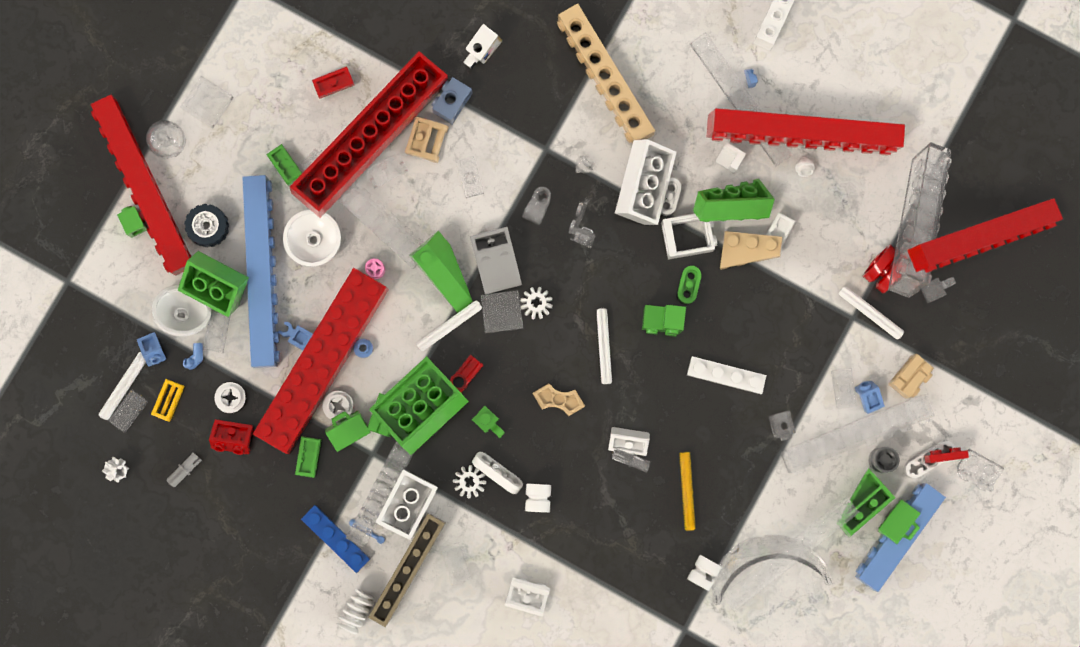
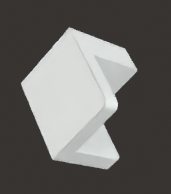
M726 143L715 162L730 172L735 173L746 153Z

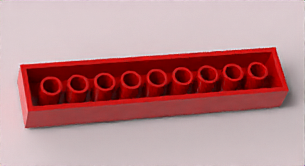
M419 51L290 186L291 194L321 218L440 92L447 81L448 75Z
M715 108L708 114L706 138H712V141L721 142L723 139H730L731 143L749 141V144L759 145L761 142H766L769 146L787 144L789 148H797L798 145L805 146L806 149L824 147L826 151H835V148L842 149L843 152L861 150L862 154H872L874 151L880 152L879 155L888 156L904 147L905 124Z
M353 267L253 435L285 454L291 453L352 352L356 341L361 337L389 289Z

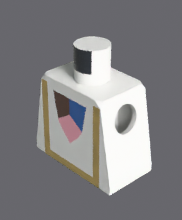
M483 24L466 47L470 54L463 63L471 69L474 68L478 61L484 64L502 43L501 38Z

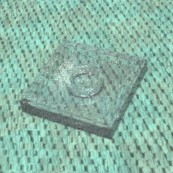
M518 290L481 295L485 333L523 329Z

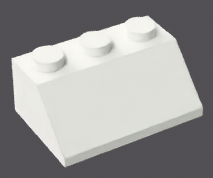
M402 470L375 523L411 540L438 487L412 473Z

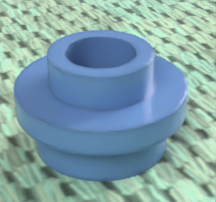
M359 339L354 345V352L360 358L369 357L373 352V345L367 339ZM366 345V351L361 352L360 346Z

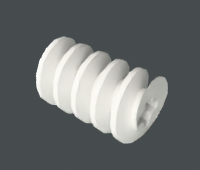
M355 589L358 596L351 595L354 603L347 602L350 610L343 609L346 617L339 616L342 623H337L338 626L352 634H358L359 631L356 627H362L363 624L360 620H366L367 618L364 613L371 612L368 606L373 607L375 605L372 600L374 598L359 589Z

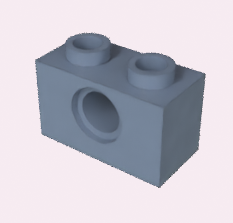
M452 77L450 82L447 80L443 85V92L440 97L437 96L434 99L432 110L434 114L453 125L471 97L472 89ZM450 96L456 98V101L452 104L446 102V99Z

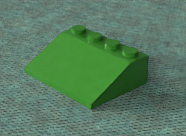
M426 356L369 410L400 446L412 455L469 401Z

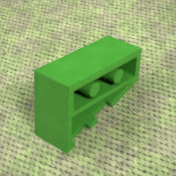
M868 468L836 524L850 538L894 500L895 496Z

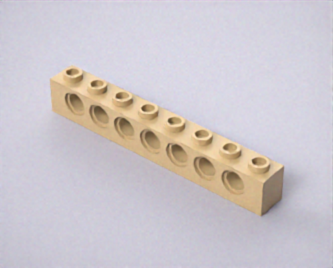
M579 4L558 14L557 25L562 32L565 31L570 47H574L578 52L576 56L581 64L584 63L587 67L586 73L588 77L594 79L597 84L595 85L596 90L600 95H604L607 100L605 104L609 111L613 110L616 115L614 118L618 126L624 128L626 132L624 135L627 141L633 143L634 140H644L654 136L655 129ZM577 25L581 30L574 32L571 30V27ZM587 41L590 43V46L584 48L580 43ZM597 57L600 59V62L595 64L590 59ZM607 73L610 77L608 79H602L600 77V74ZM615 88L619 91V94L611 95L609 90ZM625 104L629 107V110L621 111L619 106ZM635 120L639 126L631 127L628 122Z

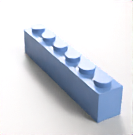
M927 483L918 484L912 491V494H914L912 498L905 501L921 513L915 521L920 529L911 541L903 537L898 544H895L881 534L878 539L880 541L879 544L868 552L867 556L869 558L856 569L857 574L855 577L875 592L880 591L946 498ZM913 525L906 532L907 536L915 529Z

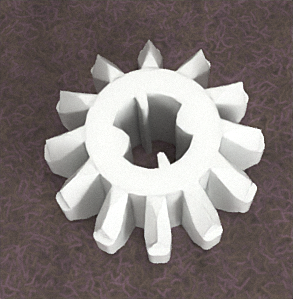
M532 287L530 288L531 295L527 291L524 292L528 299L521 298L520 301L522 303H527L522 305L521 309L528 308L525 315L528 316L532 312V319H535L536 314H538L539 319H542L543 315L541 312L548 315L549 311L545 308L551 309L553 306L547 303L552 301V297L545 298L548 294L547 290L541 294V287H538V291L535 293ZM536 299H539V303L542 302V305H538V307L535 308L534 304H531V302H535Z
M472 465L468 467L469 472L466 471L465 467H461L464 474L455 473L456 476L460 477V480H453V483H460L459 486L455 487V490L463 489L460 492V496H463L468 491L467 498H471V491H473L475 497L479 496L476 489L484 491V488L480 487L479 484H486V481H480L479 478L484 477L485 474L477 475L479 472L478 468L473 473ZM472 476L474 478L473 482L475 484L473 487L472 485L470 487L466 486V477L470 478Z

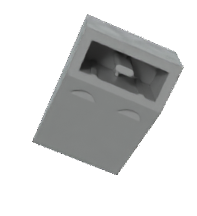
M508 227L470 236L485 295L522 285Z

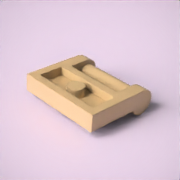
M416 116L405 153L438 163L442 141L449 127ZM436 129L438 132L430 154L426 150L432 130Z

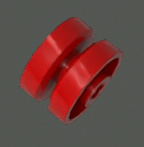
M891 244L873 259L862 275L869 283L881 276L876 282V288L883 294L895 284L911 263L904 255L892 262L897 256V249Z

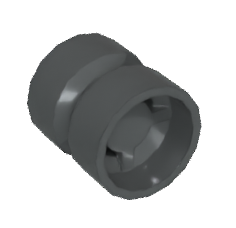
M881 447L871 451L868 461L874 471L888 473L897 469L900 458L896 450L889 447Z

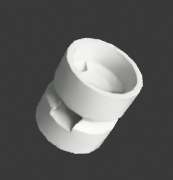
M526 484V495L529 496V499L526 500L525 511L550 512V501L547 498L551 496V485Z
M700 555L695 563L696 569L691 570L687 579L710 591L714 583L713 577L718 576L722 567Z

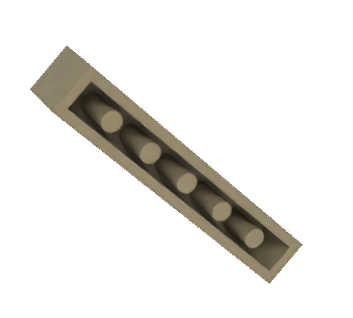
M430 513L427 514L368 618L383 627L388 625L446 522Z

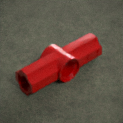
M470 355L451 377L450 382L454 385L456 378H463L464 385L457 388L462 393L483 367V364Z

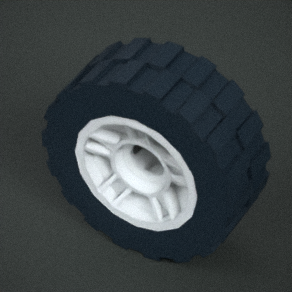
M211 204L195 206L187 214L186 221L184 222L187 236L197 245L207 248L221 244L229 233L227 216L218 207ZM205 222L210 223V227L208 229H205Z

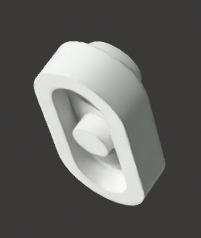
M670 178L668 186H673L675 190L671 192L667 187L663 204H669L670 208L666 210L662 207L661 214L664 216L673 214L677 207L681 183L676 178Z

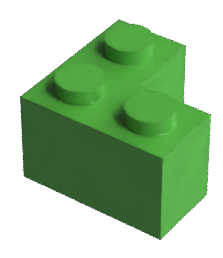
M645 305L642 330H646L647 334L665 332L666 336L676 337L684 330L686 307Z

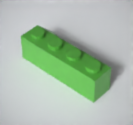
M754 179L753 183L749 184L747 181L740 182V186L734 187L730 184L726 185L725 189L716 187L698 191L693 211L698 219L703 222L744 219L759 220L770 217L775 199L760 179Z

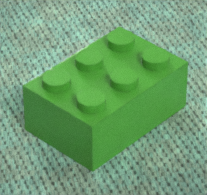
M197 251L187 260L178 291L229 317L239 307L249 277Z

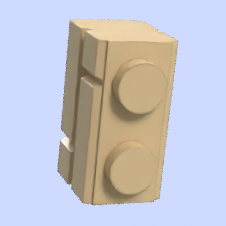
M913 354L888 384L904 398H914L920 392L919 386L922 382L927 383L933 376L931 372L934 368L918 354Z

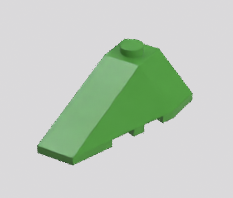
M437 231L409 256L453 309L459 313L473 301L451 245Z

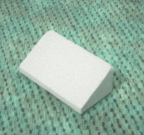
M612 427L608 450L646 456L650 434L648 432Z

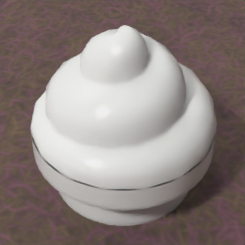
M804 156L800 158L795 166L796 172L801 177L812 175L815 168L814 163Z

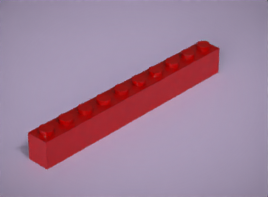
M109 95L90 104L93 109L91 114L94 120L100 123L99 131L103 138H107L109 142L107 148L111 155L114 154L117 159L115 165L125 176L123 182L133 193L131 198L134 204L138 205L141 210L139 215L142 221H146L148 224L147 232L151 239L154 238L157 243L155 249L159 256L162 255L165 260L163 262L167 273L170 272L175 276L184 272L187 260L192 256L117 99Z
M1053 198L919 244L907 251L915 271L925 270V273L937 269L936 265L942 268L951 264L950 260L956 263L965 259L964 255L970 258L979 254L978 250H980V253L991 250L992 245L995 249L1005 245L1004 241L1009 244L1019 240L1017 236L1023 239L1030 236L1031 232L1034 235L1044 231L1043 227L1046 230L1057 226L1056 222L1063 220V217Z

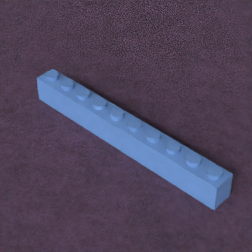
M266 175L243 176L247 277H249L247 289L251 367H278L277 362H280V351H277L276 343H279V332H276V324H278L279 318L278 313L275 312L278 298L277 294L274 293L277 278L276 274L273 275L276 259L275 256H272V248H275V239L271 237V229H274V220L270 216V211H273V201L269 195V192H272L271 180L269 181Z

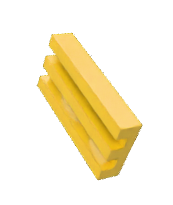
M165 379L151 415L170 422L185 386ZM170 384L172 385V387L169 391V394L161 410V413L159 414L158 410ZM176 387H177L178 390H177V392H176V394H175V397H174L173 402H172V404H171V406H170V409H169V411H168V414H167V416H165V413H166V411H167V408H168V406H169V404H170V401H171V399H172V396H173V394H174V392H175V389H176Z

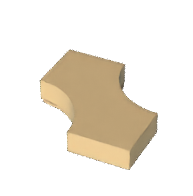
M548 383L532 393L542 410L556 407L570 416L585 407L576 390L560 392Z

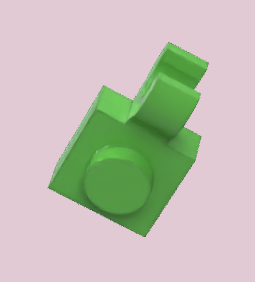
M486 406L472 419L485 433L491 429L499 438L505 433L496 424L499 418Z

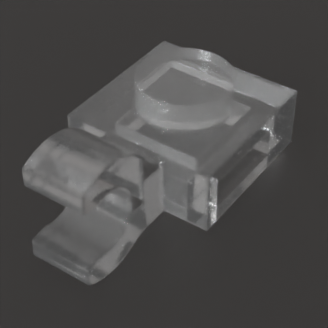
M953 277L940 282L939 278H936L919 287L927 303H930L947 295L944 289L956 284Z

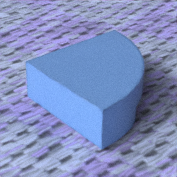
M753 69L744 70L748 88H753L758 83L757 76L753 74Z

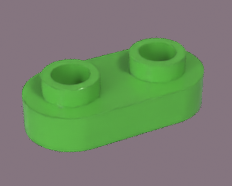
M695 266L686 267L681 275L677 297L684 304L692 303L697 297L701 271ZM688 274H694V279H689ZM685 291L690 293L689 298L684 297L683 293Z

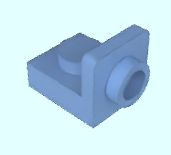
M155 332L136 339L148 366L166 360Z
M864 381L854 388L855 392L859 394L864 411L867 414L885 407L880 389L873 381Z

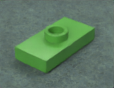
M282 144L266 154L288 186L293 184L302 174Z
M301 436L295 475L315 478L321 439Z

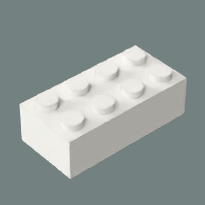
M648 139L633 141L615 214L644 225H658L676 151Z

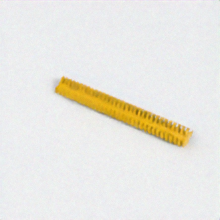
M684 452L679 454H681L680 459L682 460H680V464L682 465L680 466H682L681 471H683L681 472V476H683L681 477V481H683L681 483H683L682 488L684 489H682V493L684 494L682 495H684L683 500H685L683 501V505H685L683 506V510H685L684 515H686L684 516L686 517L684 518V522H686L684 524L687 527L685 528L686 531L696 528L694 525L695 513H693L694 508H692L694 507V503H692L694 501L692 498L693 491H691L693 490V486H691L693 484H691L692 479H690L692 478V474H690L692 473L690 469L691 462H689L691 457H689L690 452Z

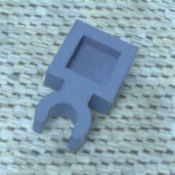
M284 322L288 327V331L282 332L279 330V334L283 337H290L288 342L303 351L313 334L299 325L294 330V327L289 322Z

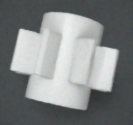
M112 457V460L105 462L104 469L102 470V472L107 474L105 478L109 481L114 480L117 483L120 479L126 478L127 470L129 469L124 465L126 461L121 458L118 460Z

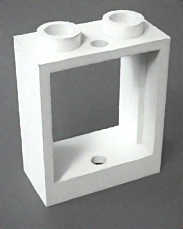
M696 214L663 219L661 224L668 260L713 252L715 246H717L716 235H712L711 230L714 227L713 221H702L707 247L677 252L672 225L700 220Z

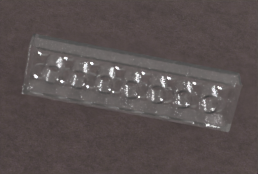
M932 142L912 159L888 287L889 291L908 298L927 286L932 278L930 272L925 273V270L915 271L907 250L936 239L937 233L940 230V216L943 213L942 202L946 196L945 185L949 179V174H947L948 168L952 162L950 158L951 150Z

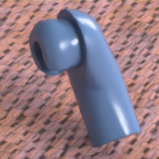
M194 343L193 355L183 361V366L190 370L196 368L203 361V343Z

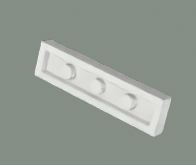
M693 356L691 357L687 376L757 394H762L767 376Z

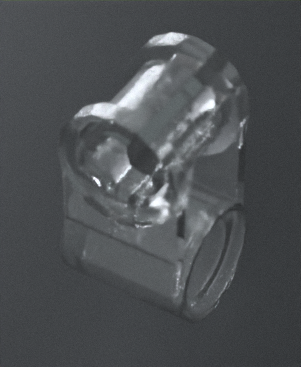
M539 187L534 191L522 218L538 225L541 224L551 201L549 189ZM544 192L547 199L543 198L541 201L538 194L542 195Z

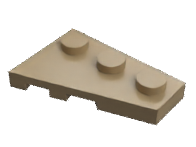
M725 231L720 269L778 258L781 255L783 238Z

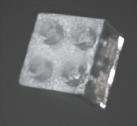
M585 198L584 203L580 202L575 215L578 218L577 220H572L568 233L571 234L570 240L591 248L596 235L589 228H579L589 203V199Z

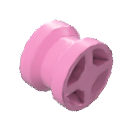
M373 258L365 264V271L372 279H380L385 274V266L379 259Z

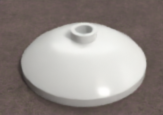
M304 210L294 215L287 223L283 233V243L286 252L295 262L303 266L316 267L329 262L336 255L341 244V232L338 224L329 214L325 213L319 218L311 210ZM313 237L317 238L316 243H311Z
M179 285L162 290L155 297L152 304V316L160 329L175 336H190L200 332L207 326L211 317L210 307L179 292Z

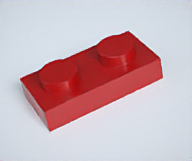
M347 66L312 80L319 99L354 86Z
M961 447L949 448L948 453H942V450L930 451V455L924 456L925 463L969 458L968 450L961 451Z

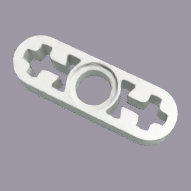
M950 441L938 443L908 461L903 468L905 475L909 478L922 476L943 463L935 462L932 465H927L924 459L925 455L930 454V451L944 450L943 445L956 448L955 445ZM921 464L923 466L915 470L916 474L909 472L911 469L910 465L917 466Z
M478 452L473 458L472 463L476 468L508 492L517 494L522 488L523 482L521 479L486 453Z

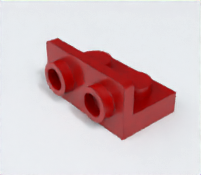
M215 419L209 438L211 448L218 452L230 451L237 455L249 454L253 425Z

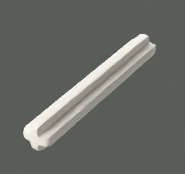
M844 286L840 290L839 295L895 339L902 337L904 331L851 289Z
M477 300L418 341L416 343L420 351L426 350L479 312L482 306Z
M601 308L597 309L602 384H611L612 374L607 309Z
M141 352L137 354L99 412V416L104 420H108L145 365L146 361Z

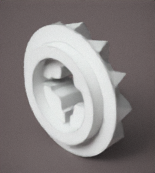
M227 382L216 390L215 403L221 411L234 413L244 406L246 400L245 391L239 384ZM230 392H232L233 396L238 397V399L232 400V403L223 398L229 396Z
M333 391L325 397L323 411L330 420L344 412V410H337L334 413L336 407L331 403L332 401L336 403L342 401V407H344L345 411L349 415L352 414L354 408L353 400L346 392Z

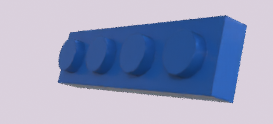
M316 505L301 519L356 574L371 559Z

